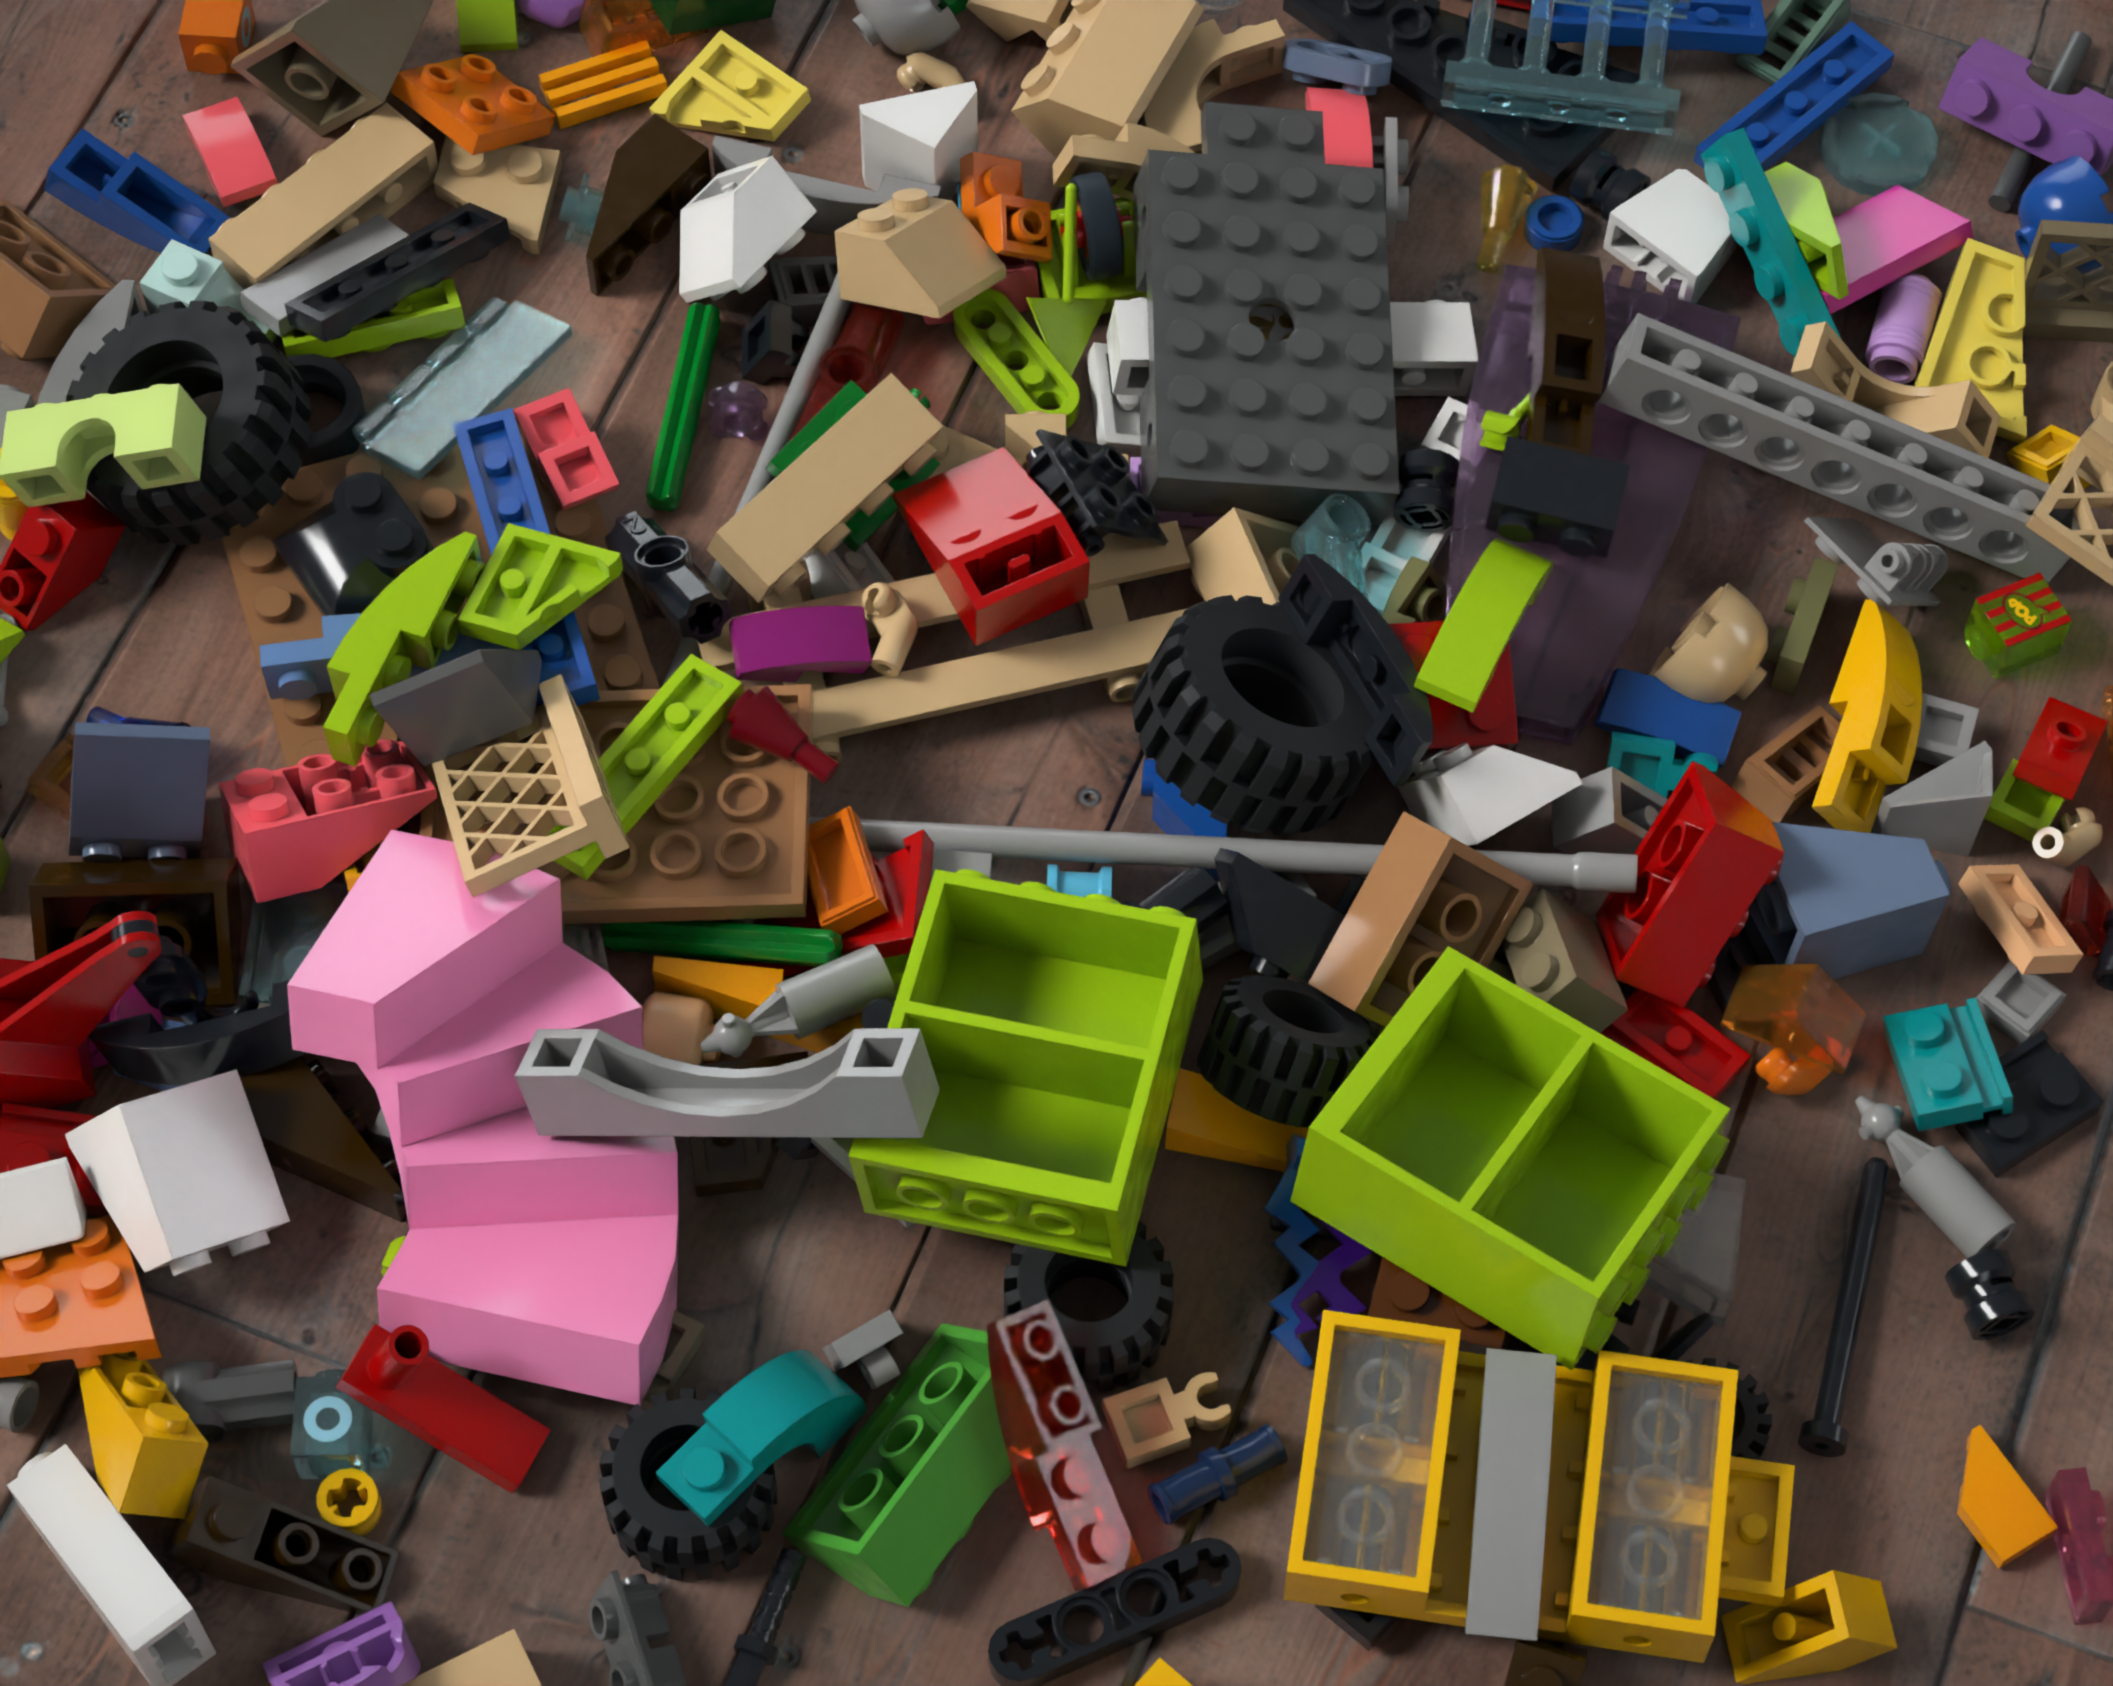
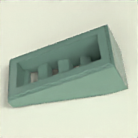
M1780 0L1765 20L1768 37L1764 51L1786 64L1781 70H1778L1759 59L1760 54L1740 53L1736 58V64L1773 85L1840 31L1851 16L1850 0ZM1806 7L1819 14L1821 18L1817 22L1801 13V11ZM1794 22L1808 30L1809 33L1804 37L1787 26ZM1779 36L1798 48L1792 53L1773 41Z

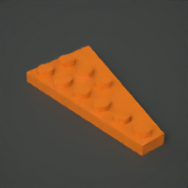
M110 1214L86 1220L85 1235L78 1240L0 1259V1378L30 1375L40 1367L41 1363L73 1359L76 1369L101 1366L103 1355L135 1351L138 1361L163 1358L133 1253Z

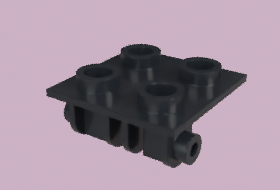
M1042 429L1036 432L1043 446H1038L1027 454L1026 460L1028 465L1026 472L1060 509L1087 557L1096 555L1104 548L1105 542L1103 538L1108 533L1161 545L1169 542L1157 523L1159 514L1155 506L1147 497L1138 492L1128 475L1130 466L1125 457L1116 448L1108 444L1100 445L1080 440L1073 435L1065 436Z

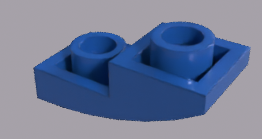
M1617 668L1611 674L1594 725L1611 734L1614 731L1674 740L1676 745L1675 754L1682 758L1698 752L1711 754L1718 760V770L1725 764L1742 712L1722 702L1705 703L1692 700L1671 689L1656 677Z

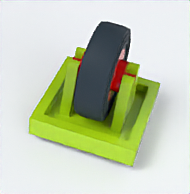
M1091 172L1071 178L1070 183H1074L1077 186L1074 298L1108 299L1101 314L1112 312L1115 300L1147 298V292L1136 291L1134 202L1124 197L1114 199L1109 182L1103 172ZM1065 208L1051 211L1052 260L1047 263L1034 261L1044 298H1062Z

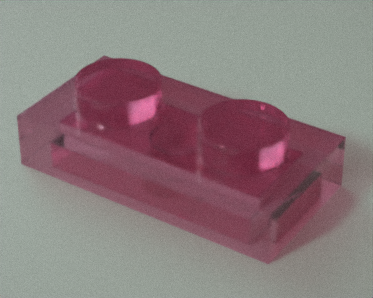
M2086 1467L2058 1470L2044 1496L2048 1513L2058 1526L2054 1533V1539L2074 1625L2100 1623L2113 1606V1555H2106L2101 1531H2104L2106 1526L2104 1501L2098 1490H2091Z

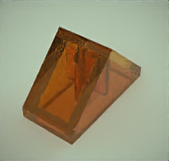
M1818 964L1743 965L1720 1026L1770 1046L1783 1048L1790 1054L1844 1074L1866 1013Z

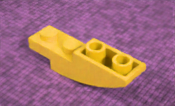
M1871 599L1864 601L1829 704L1843 718L1812 804V808L1835 829L1871 833L1886 786L1907 783L1917 747L1923 701L1920 663L1910 632L1883 606Z

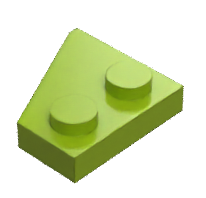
M508 523L458 618L461 635L516 650L523 649L619 577L623 570L621 553Z

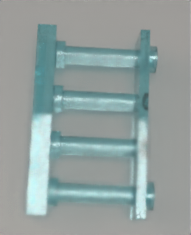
M1473 0L1465 59L1459 62L1447 60L1441 106L1672 136L1679 111L1681 90L1670 89L1662 84L1671 17L1687 19L1691 0H1532L1523 66L1518 69L1497 67L1488 62L1496 0ZM1555 3L1590 7L1581 74L1576 76L1552 74L1546 69ZM1613 10L1648 14L1640 78L1634 84L1609 81L1604 76Z

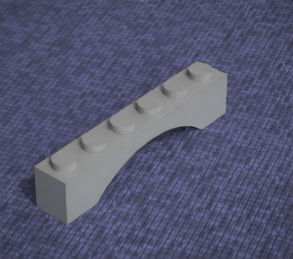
M920 1028L853 1029L835 1045L806 1059L774 1067L749 1069L705 1067L664 1058L629 1045L600 1029H537L515 1074L539 1136L922 1138L940 1091Z

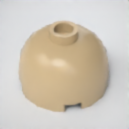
M1727 583L1725 587H1719L1680 628L1681 635L1677 638L1671 650L1666 646L1648 675L1656 677L1671 689L1692 700L1705 703H1723L1734 694L1741 700H1745L1767 674V671L1759 665L1768 648V629L1764 619L1748 598L1731 584Z

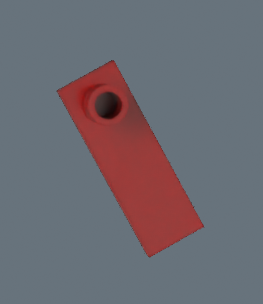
M374 1324L366 1334L335 1388L508 1492L513 1493L521 1485L551 1429L428 1356V1338L418 1327L402 1325L390 1333L379 1325Z

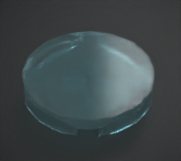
M1873 92L1852 96L1844 102L1843 108L1833 116L1829 114L1824 122L1821 133L1819 152L1826 170L1841 185L1862 195L1876 196L1896 185L1912 190L1922 184L1933 168L1937 155L1938 136L1931 119L1922 110L1919 115L1915 110L1908 108L1909 101L1896 95Z

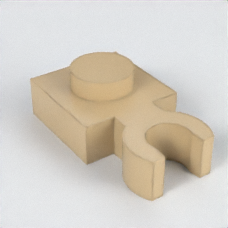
M1205 1372L1196 1375L1188 1382L1185 1391L1173 1394L1168 1379L1165 1377L1103 1399L1102 1409L1126 1469L1189 1448L1191 1444L1189 1427L1195 1426L1202 1430L1212 1431L1220 1429L1229 1423L1231 1419L1229 1404L1220 1405L1215 1409H1208L1203 1407L1198 1401L1199 1397L1203 1394L1211 1393L1218 1389L1219 1379L1215 1372Z

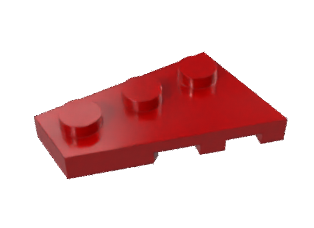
M924 829L904 838L905 848L878 861L871 854L888 912L841 934L843 939L842 956L870 944H874L883 958L910 954L931 880L934 842ZM808 884L806 917L756 919L752 923L822 929ZM737 960L738 965L784 969V976L804 973L816 968L813 966Z

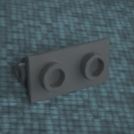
M618 1570L611 1571L591 1598L589 1607V1621L592 1632L598 1641H603L610 1663L609 1685L688 1686L675 1645L650 1649L648 1640L664 1638L670 1632L656 1585L648 1583L644 1574L632 1575L621 1581Z

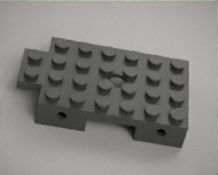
M1205 102L1200 114L1202 154L1148 149L1134 183L1136 291L1147 292L1149 379L1139 399L1142 494L1152 502L1157 511L1225 515L1235 507L1277 519L1381 525L1400 494L1383 169L1325 164L1323 111ZM1262 304L1279 306L1291 317L1294 330L1286 340L1279 342L1267 341L1264 339L1261 330L1255 325L1250 324L1249 312L1254 307Z

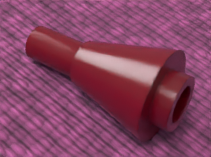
M768 686L763 687L757 693L750 689L745 691L731 708L727 716V721L733 725L729 733L730 739L787 762L794 761L823 784H826L838 770L840 763L808 740V735Z

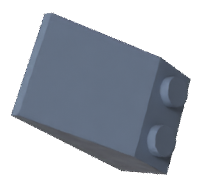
M75 722L70 795L69 856H82L84 862L122 861V857L148 858V860L199 859L203 837L210 727Z

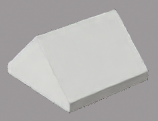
M971 81L859 105L862 174L865 187L878 192L884 174L941 186L942 199L951 200L957 193L956 183H961L960 158L972 151L978 152L977 88L975 82Z

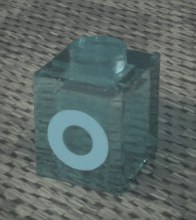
M326 1369L319 1371L316 1377H296L290 1455L300 1479H325L329 1474L347 1468L361 1470L368 1475L370 1473L373 1410L335 1388L345 1370Z

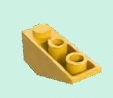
M135 1351L103 1355L101 1366L77 1368L97 1482L117 1511L124 1514L184 1519L209 1444L189 1418V1414L183 1410L168 1390L166 1383L160 1379L148 1361H138Z

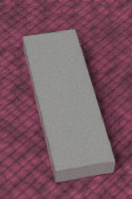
M377 214L240 292L242 309L281 337L295 329V327L289 325L285 303L409 236V234L382 215Z

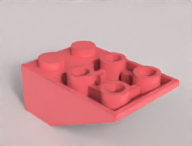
M388 739L378 740L373 747L366 746L356 767L333 760L330 754H314L301 759L298 765L272 771L265 768L249 769L236 775L233 780L218 783L230 852L233 858L238 859V868L257 903L322 888L383 841L391 829L397 830L437 799L436 788L415 755L403 741L396 742Z

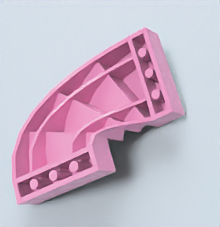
M391 829L287 984L292 1050L355 1062L374 1087L389 1129L402 1184L409 1231L400 1250L377 1287L379 1326L390 1333L402 1325L418 1327L428 1338V1356L441 1363L632 1405L639 1404L640 1406L663 1361L672 1329L674 1311H677L679 1247L678 1152L674 1136H539L515 1074L537 1029H600L629 1045L644 1050L643 1007L606 970L563 943L561 883L559 878L534 869L473 898L464 882L453 841ZM494 854L485 865L502 858V855Z

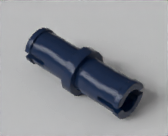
M1264 1424L1258 1427V1430L1220 1450L1212 1446L1198 1453V1462L1156 1484L1149 1485L1147 1491L1160 1519L1166 1525H1171L1178 1518L1216 1498L1224 1502L1238 1494V1486L1277 1465L1285 1464L1288 1459L1283 1442L1274 1428L1269 1424Z

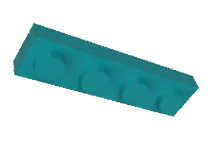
M1744 127L1723 135L1701 154L1704 162L1705 177L1709 186L1719 194L1729 216L1731 234L1734 240L1744 248L1754 270L1756 288L1759 294L1765 300H1768L1779 324L1780 340L1784 348L1795 358L1806 325L1826 321L1839 337L1840 335Z

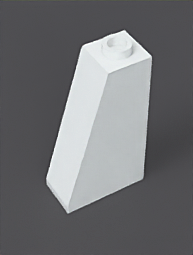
M66 1444L53 1453L45 1452L35 1456L20 1469L17 1478L7 1484L20 1509L150 1686H173L217 1654L193 1607Z

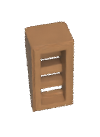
M1820 705L1816 706L1746 759L1731 788L1771 819L1772 822L1783 823L1816 794L1829 758V754L1812 741L1808 735L1812 734L1831 750L1840 722Z

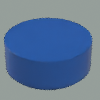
M1559 195L1540 197L1532 202L1527 209L1524 222V236L1527 242L1538 251L1540 247L1569 252L1581 240L1584 226L1583 212L1574 201L1567 197Z

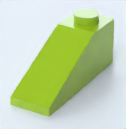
M1787 161L1765 171L1764 173L1817 287L1839 300L1848 296L1849 291L1842 245L1821 180Z

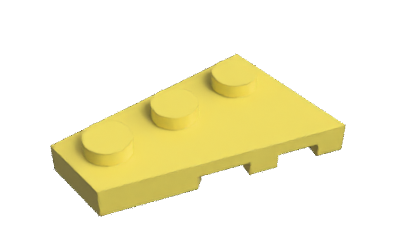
M1967 238L1940 309L1925 359L1914 383L1916 387H1933L1972 380L2001 416L1996 436L2018 444L2022 443L2027 437V417L2024 416L2023 389L2026 386V364H2023L2025 258Z

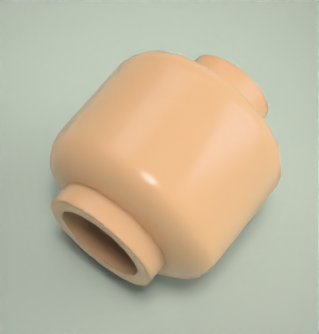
M658 991L649 995L643 1005L640 1004L643 1007V1048L645 1051L664 1058L695 1065L719 1062L721 1051L703 1053L700 1043L713 1033L714 1026L716 1025L714 1024V1014L708 1001L701 998Z

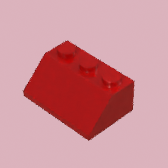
M1692 761L1634 853L1638 854L1636 893L1609 892L1596 913L1616 979L1683 1008L1696 988H1703L1710 980L1715 969L1716 957L1729 937L1737 936L1743 929L1749 915V906L1762 886L1769 885L1776 878L1782 866L1784 849L1772 820L1704 765Z

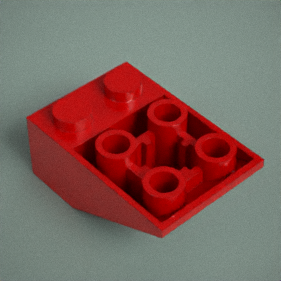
M1001 447L893 494L894 502L975 646L1088 598L1090 560L1060 509L1005 447Z

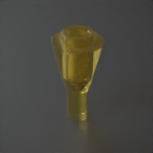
M1499 165L1495 169L1488 170L1481 175V214L1484 237L1476 266L1479 270L1486 273L1499 272L1506 242L1511 238L1538 191L1536 183L1529 178L1528 173L1517 166Z

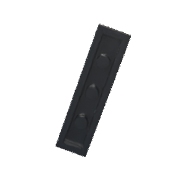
M469 202L285 303L289 325L325 342L342 338L349 334L354 326L376 314L394 309L398 302L422 288L439 284L447 274L467 263L485 258L490 250L510 240L507 218Z

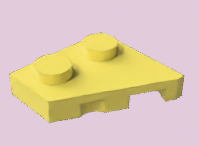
M720 30L653 103L649 110L651 115L655 113L675 127L774 142L810 103L811 98L808 88Z

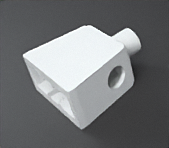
M1677 169L1610 212L1603 248L1689 311L1695 306L1733 254L1738 243L1731 234L1729 216L1719 194L1709 184L1704 183L1687 169Z

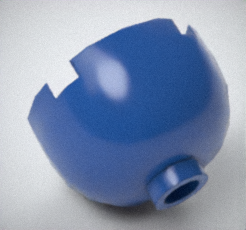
M2071 156L2048 166L2033 178L2022 194L2018 209V220L2021 229L2015 232V237L2021 252L2026 258L2029 256L2041 219L2113 224V212L2108 213L2100 197L2110 190L2095 169L2081 157ZM2051 242L2050 247L2060 255L2079 247V245ZM2094 259L2075 268L2082 274H2085L2103 265Z

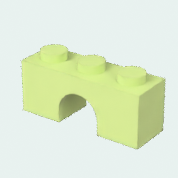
M179 383L171 385L156 384L147 389L117 394L101 393L86 399L56 404L41 403L32 408L7 411L0 458V478L28 508L85 499L87 480L91 470L101 459L114 453L113 457L142 490L200 481L207 417Z

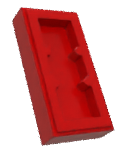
M2049 697L2020 756L2013 776L2067 800H2073L2108 721Z

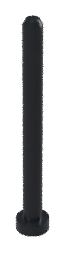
M1879 1157L1870 1158L1863 1166L1813 1420L1802 1423L1798 1444L1801 1448L1812 1454L1824 1457L1844 1455L1849 1438V1433L1840 1424L1890 1174L1887 1161Z

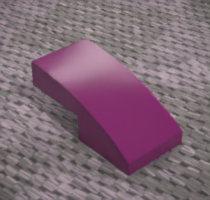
M813 606L779 609L735 617L729 623L737 680L796 683L804 671L864 674L872 663L864 608L862 606Z

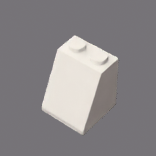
M237 1069L119 1104L65 1134L69 1148L144 1273L169 1265L173 1276L181 1275L211 1264L212 1260L209 1252L225 1246L229 1247L232 1257L256 1250L271 1243L267 1234L268 1231L290 1222Z

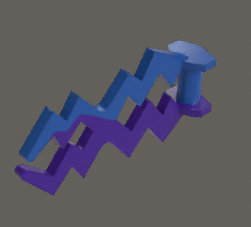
M1292 1134L1286 1145L1287 1168L1262 1210L1288 1227L1271 1244L1298 1274L1296 1283L1268 1303L1287 1320L1270 1333L1302 1367L1306 1368L1312 1364V1359L1298 1335L1319 1327L1298 1304L1317 1292L1330 1305L1326 1310L1358 1314L1367 1309L1341 1283L1340 1274L1373 1251L1319 1218L1317 1219L1342 1245L1320 1261L1298 1246L1320 1229L1295 1204L1290 1202L1306 1138L1302 1135ZM1323 1312L1315 1318L1320 1324Z

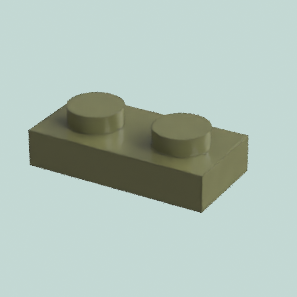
M1815 557L1808 579L1795 577L1784 608V612L1793 614L1794 618L1790 629L1777 626L1766 661L1777 664L1770 688L1790 695L1795 694L1829 599L1839 564Z

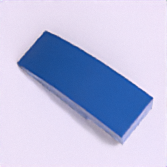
M83 128L49 167L44 189L46 192L105 228L159 253H162L171 239L208 254L211 250L208 238L215 234L226 220L231 218L135 151L127 159Z

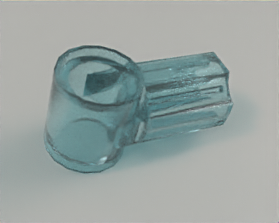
M1331 494L1292 535L1291 546L1299 561H1301L1304 554L1317 555L1344 576L1369 601L1360 543L1371 531L1369 516L1362 505L1355 499L1345 494Z

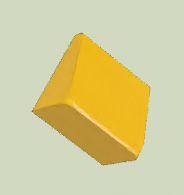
M2051 424L2007 452V458L2019 472L2051 485L2063 466L2061 463L2080 437ZM2078 476L2083 489L2091 485L2086 480Z

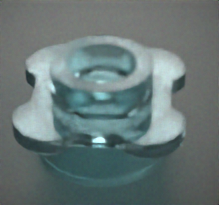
M583 174L579 189L567 186L558 217L559 221L569 223L565 241L571 242L574 231L589 236L592 235L604 191L587 186L590 174Z

